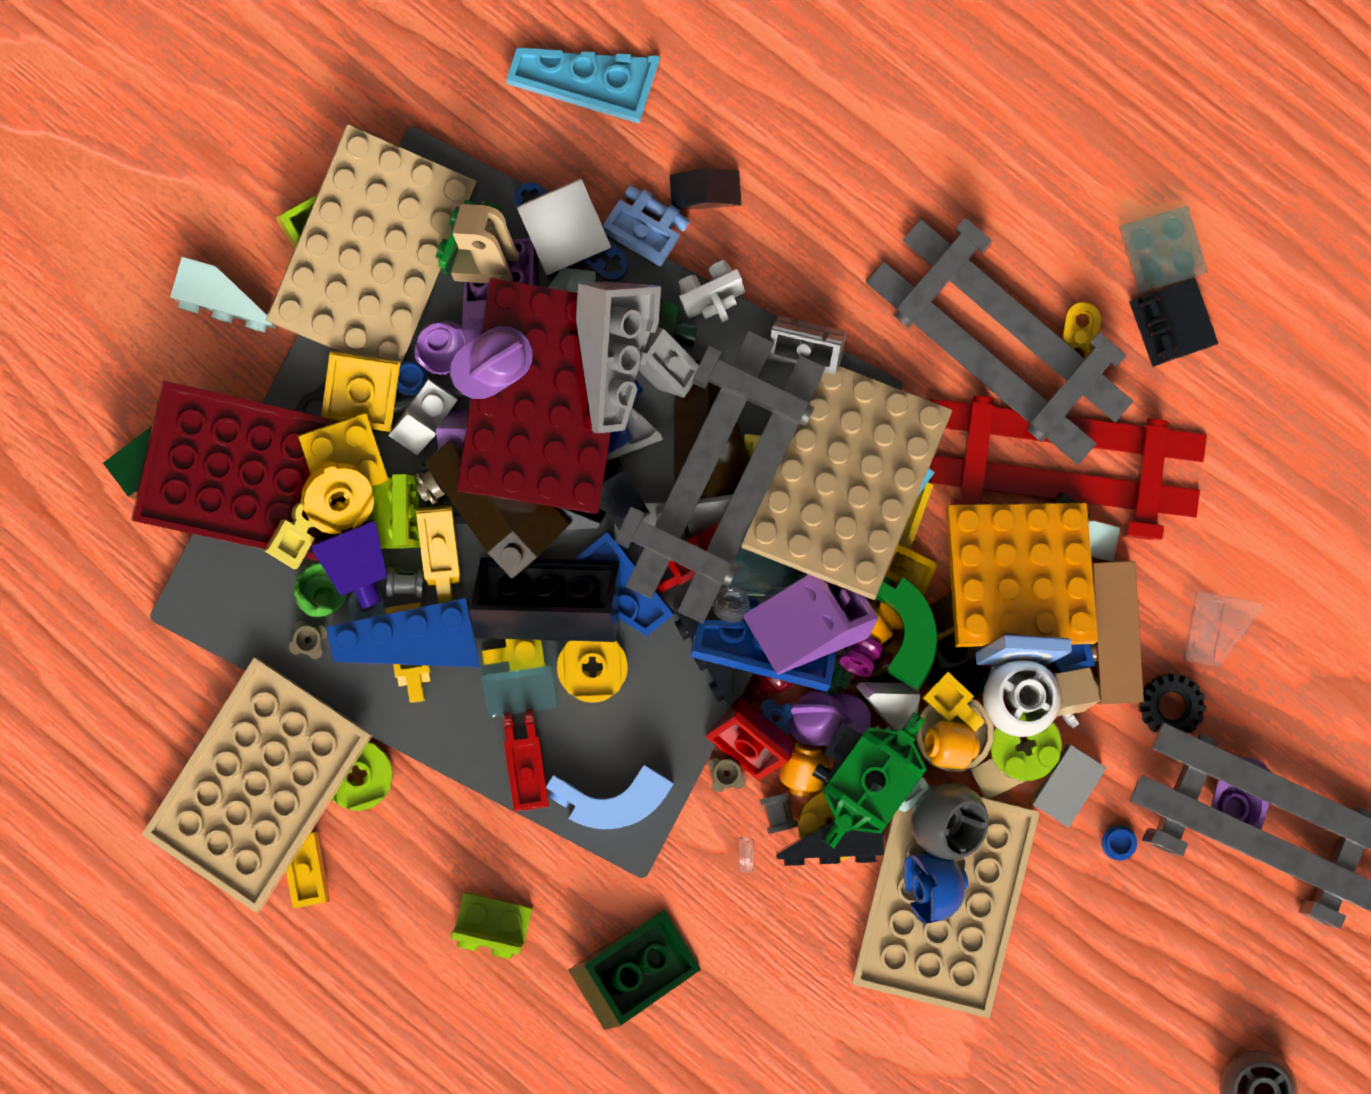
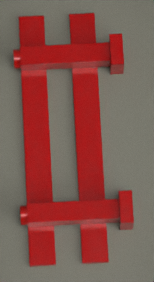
M973 396L971 404L929 398L930 402L952 410L945 429L968 432L964 459L934 455L929 467L935 473L928 483L960 487L959 499L953 498L951 505H988V502H982L983 490L1055 499L1061 491L1077 503L1134 510L1133 522L1128 521L1124 523L1123 537L1152 541L1163 540L1164 526L1156 525L1158 513L1197 518L1200 490L1161 484L1165 458L1204 462L1206 434L1168 430V421L1148 418L1146 426L1065 416L1097 443L1094 449L1141 455L1138 482L987 462L990 435L1039 441L1026 430L1029 423L1013 409L994 407V398ZM1047 438L1043 440V442L1052 443Z

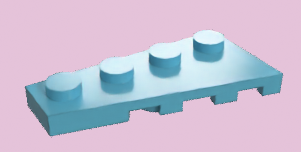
M517 48L506 82L511 86L640 124L659 66L660 56L648 55V58L631 57V54L609 56L595 55V52L581 51V54L563 53L562 50Z

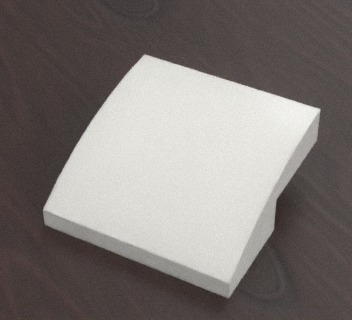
M581 178L516 206L546 275L611 248Z

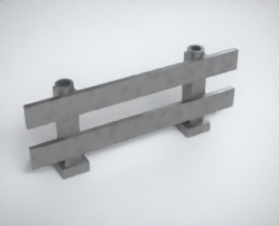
M964 218L956 227V231L960 235L952 245L920 219L903 239V242L933 267L914 288L888 264L883 262L866 284L897 309L892 315L902 324L909 328L913 323L1029 423L1026 430L1040 442L1047 438L1079 465L1097 443L1067 419L1065 415L1082 396H1085L1111 420L1116 422L1134 401L1102 373L1110 364L1117 368L1126 357V354L1099 332L1090 343L1094 350L1084 359L969 261V258L977 249L984 254L991 246L992 240L967 218ZM949 282L954 284L1066 380L1065 384L1049 402L932 303Z
M748 331L732 366L719 360L721 351L708 346L692 383L705 389L708 382L721 389L655 526L642 521L644 512L631 507L615 539V543L629 548L631 542L644 547L626 587L645 597L652 599L670 560L696 572L677 612L702 624L722 584L729 587L738 567L732 565L734 558L798 425L806 426L815 408L809 402L826 368L800 355L784 390L758 378L774 343ZM748 400L773 413L707 551L682 540L681 537Z
M1166 723L1161 724L1151 749L1184 765L1173 789L1143 775L1139 776L1129 801L1161 816L1156 829H1146L1142 839L1143 842L1171 855L1184 856L1189 843L1181 840V837L1187 827L1317 887L1318 890L1313 901L1303 900L1298 913L1328 927L1341 929L1346 915L1338 912L1343 900L1371 912V880L1354 873L1364 848L1371 850L1370 811L1355 806L1354 810L1349 809L1218 748L1219 742L1211 737L1199 734L1198 738ZM1207 776L1218 779L1339 835L1340 837L1330 861L1197 801Z

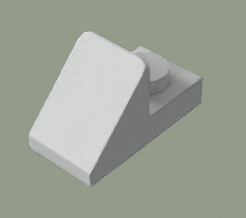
M428 378L388 436L418 455L434 438L437 426L447 416L458 398Z

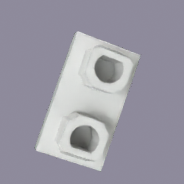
M725 260L715 263L709 268L713 279L711 282L701 286L696 275L687 276L679 281L682 294L679 297L688 319L701 313L705 319L718 314L723 323L729 320L725 310L737 305L735 297L746 293L738 270L733 271Z

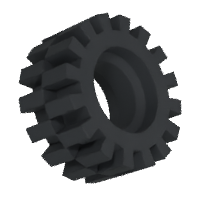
M1165 674L1152 679L1151 683H1147L1143 692L1144 702H1141L1139 712L1143 716L1141 719L1149 726L1152 732L1158 733L1162 723H1166L1185 733L1193 732L1197 729L1196 726L1204 718L1202 717L1203 711L1206 712V705L1203 702L1205 696L1204 693L1200 692V687L1197 683L1180 674ZM1168 692L1180 694L1185 701V711L1177 719H1167L1159 710L1160 699Z

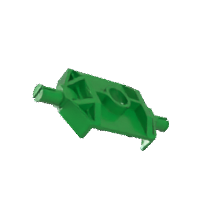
M913 712L907 723L899 731L867 727L865 733L827 786L823 788L822 793L835 817L833 821L835 823L822 840L828 844L834 834L837 833L829 844L832 848L835 849V846L846 831L857 830L881 834L927 770L913 743L915 740L913 737L926 720L920 717L912 728V725L919 717L915 712ZM873 770L882 772L885 777V784L878 791H871L865 785L866 774Z

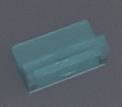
M552 666L480 676L489 717L502 716L503 713L511 712V714L523 713L528 709H533V711L556 708L558 705Z

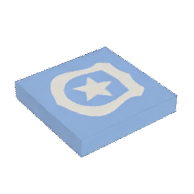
M1006 634L976 652V665L1001 666L1012 660L1026 659L1046 666L1072 652L1071 640L1069 638Z

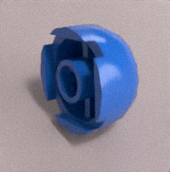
M927 852L910 855L911 857L906 858L903 871L906 892L913 890L916 902H912L910 905L918 920L923 924L942 921L954 915L961 907L965 897V889L968 888V877L965 870L959 868L954 860L940 859Z

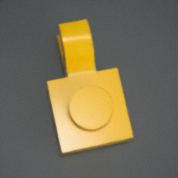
M505 639V648L482 651L484 665L509 661L510 672L545 667L541 640Z
M949 672L923 697L948 722L957 716L963 723L972 728L974 732L985 722L967 705L974 696Z

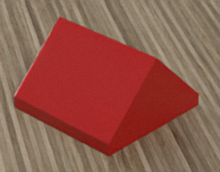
M741 696L705 735L709 741L757 781L788 763L792 757L794 740Z

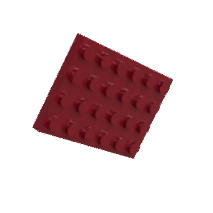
M495 278L489 279L480 335L498 326L512 327L521 331L531 345L532 363L526 374L497 394L485 399L470 398L456 491L598 514L611 432L594 433L592 430L576 322L578 293Z
M163 380L131 520L265 549L281 520H287L292 523V509L297 503L301 502L303 486L311 475L297 435L338 422V420ZM342 496L333 499L331 505L335 506L338 501L343 503L346 498ZM303 509L302 516L308 521L309 519ZM310 527L307 531L309 535L315 538L312 543L334 535L322 532L316 527ZM310 546L304 558L319 561Z

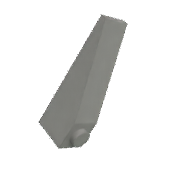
M607 281L578 283L576 322L594 433L623 431L626 428L638 390L634 384L640 365L645 366L649 355L644 353L650 333L655 334L659 323L661 286Z

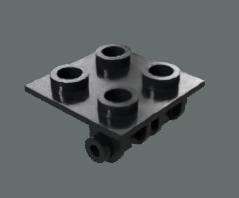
M1195 278L1157 292L1147 293L1140 298L1129 301L1152 367L1219 344Z

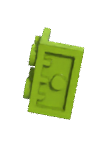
M392 474V478H388L389 481L371 486L374 506L365 522L374 519L381 549L421 548L416 516L417 508H421V496L415 487V483L418 482L416 476Z
M464 892L456 927L451 931L450 939L457 940L456 946L463 949L477 951L480 946L492 948L491 954L494 956L512 959L514 954L520 955L524 948L533 907Z

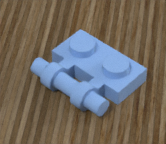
M630 185L624 197L634 202L633 206L619 200L602 227L607 236L661 267L680 237V234L669 228L674 226L684 232L691 220L681 215L680 209L670 205L668 207L652 198L654 194L648 190L643 189L641 191ZM647 210L655 216L661 218L660 222L647 216L643 212Z

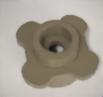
M431 472L416 473L418 482L415 483V487L425 502L430 500L432 504L440 503V497L446 493Z
M305 621L296 622L293 627L295 631L293 641L289 643L290 652L294 655L303 653L309 655L311 659H319L323 655L321 647L323 639L328 636L327 629L322 625L317 627L309 626ZM311 637V643H306L305 638Z
M713 758L710 760L708 768L713 773L714 780L711 783L713 790L722 792L725 788L735 787L736 789H741L744 787L746 779L742 776L741 766L731 758L723 760ZM725 770L730 771L731 774L729 777L724 776Z

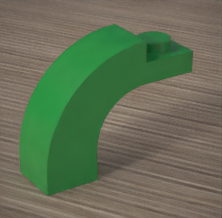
M885 576L876 599L897 613L902 621L905 632L902 646L888 667V673L919 691L930 673L936 654L937 631L933 613L924 596L912 583L902 578L896 589L891 587L893 581Z

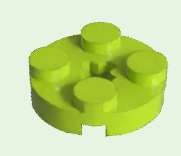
M1033 711L1022 714L1019 720L1030 722L1036 717V714ZM1053 722L1041 733L1027 737L1028 740H1034L1036 744L1035 747L1031 748L1032 754L1030 756H1026L1024 751L1018 752L1016 750V745L1021 743L1020 737L1009 735L996 727L990 753L997 768L1010 778L1020 781L1037 780L1050 773L1059 762L1062 749L1061 737Z
M368 742L354 766L358 765L360 770L367 771V776L363 778L364 784L358 786L356 781H349L348 775L353 773V769H351L332 798V801L343 808L352 811L370 809L382 802L391 790L393 781L391 761L379 746Z

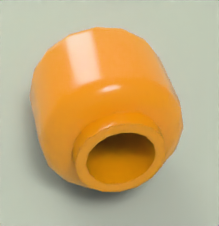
M939 721L933 728L928 729L924 739L926 756L930 758L934 765L939 767L964 769L969 766L973 758L978 756L980 750L979 738L975 737L974 730L965 723Z
M800 742L795 743L791 759L788 763L781 766L780 780L789 787L791 794L808 797L810 792L819 791L823 788V782L812 776L818 763L828 768L829 760L822 753L823 749L820 746H810Z

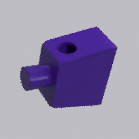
M374 519L364 522L357 528H349L340 534H334L311 544L315 556L340 595L355 591L362 609L382 601L374 582L386 578L387 573Z

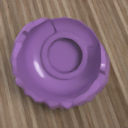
M447 320L432 322L423 327L414 348L418 364L432 374L447 375L451 370V362L455 354L467 344L462 332V325Z

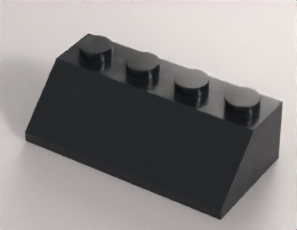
M481 557L469 609L475 638L615 642L620 614V561L535 559L511 579L493 558Z

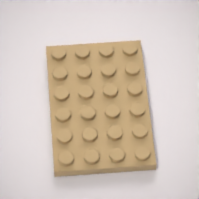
M347 124L265 321L338 352L401 361L402 364L440 272L438 266L439 259L435 258L438 247L443 238L448 240L451 235L452 226H449V222L455 207H460L465 199L469 201L477 181Z
M839 366L836 374L823 372L809 402L815 408L806 426L798 425L756 515L753 517L742 543V548L875 600L952 410Z
M254 657L143 831L142 836L258 913L264 907L373 734L260 658Z
M980 797L988 812L989 825L986 837L981 846L971 855L963 859L954 860L959 868L965 870L968 877V888L965 889L963 903L959 910L951 917L942 921L923 924L918 920L911 908L910 903L916 902L913 890L906 892L903 871L906 858L925 851L919 846L912 833L911 815L914 806L906 812L898 809L891 820L852 984L990 1019L1040 812Z

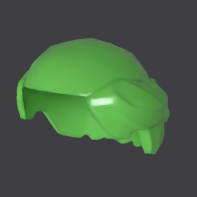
M320 562L306 565L305 569L297 575L296 583L293 586L294 596L299 608L312 617L327 616L339 610L345 602L346 594H339Z

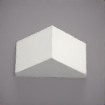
M861 682L856 686L893 731L902 729L913 712L918 713L920 694L906 683Z

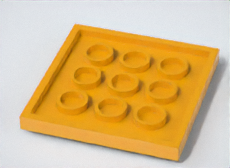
M1087 503L947 506L946 521L956 647L987 646L1006 634L1069 638L1071 644H1095L1098 642Z

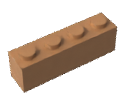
M1136 561L1092 563L1098 642L1090 644L1095 662V676L1093 678L1098 685V694L1101 700L1097 704L1144 702Z

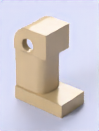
M461 204L453 229V236L458 245V251L451 272L454 281L489 283L490 278L513 281L506 261L518 262L519 253L514 246L503 214L490 206Z

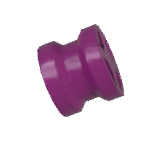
M869 637L848 646V651L843 652L839 660L844 669L860 677L871 676L875 668L873 662L879 659L883 651L879 642Z

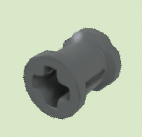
M394 565L388 566L387 597H393L394 594L416 595L417 598H423V568L403 570L395 569Z
M789 792L760 799L761 805L765 807L769 822L768 834L798 826V822L793 820L788 801L790 798Z

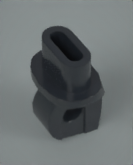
M967 663L963 668L938 670L936 683L949 672L974 696L972 699H976L979 694L984 692L986 682L994 670L992 667H980L976 663Z

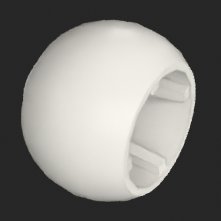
M1026 659L1012 660L996 668L988 678L983 692L984 709L992 724L1000 731L1018 737L1033 736L1048 728L1057 717L1061 705V690L1057 679L1044 665ZM1012 675L1025 676L1023 681L1015 684L1007 681ZM1022 687L1032 692L1033 702L1030 706H1026L1020 701L1019 692ZM1003 692L1007 693L1006 700L1012 710L1010 713L1005 708ZM1032 711L1036 714V717L1030 722L1019 720L1022 714Z

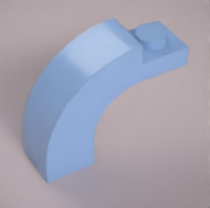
M644 764L628 789L611 798L592 797L555 774L546 788L552 791L549 797L560 805L567 808L569 803L576 806L568 819L591 828L616 829L632 825L652 813L667 796L674 782Z

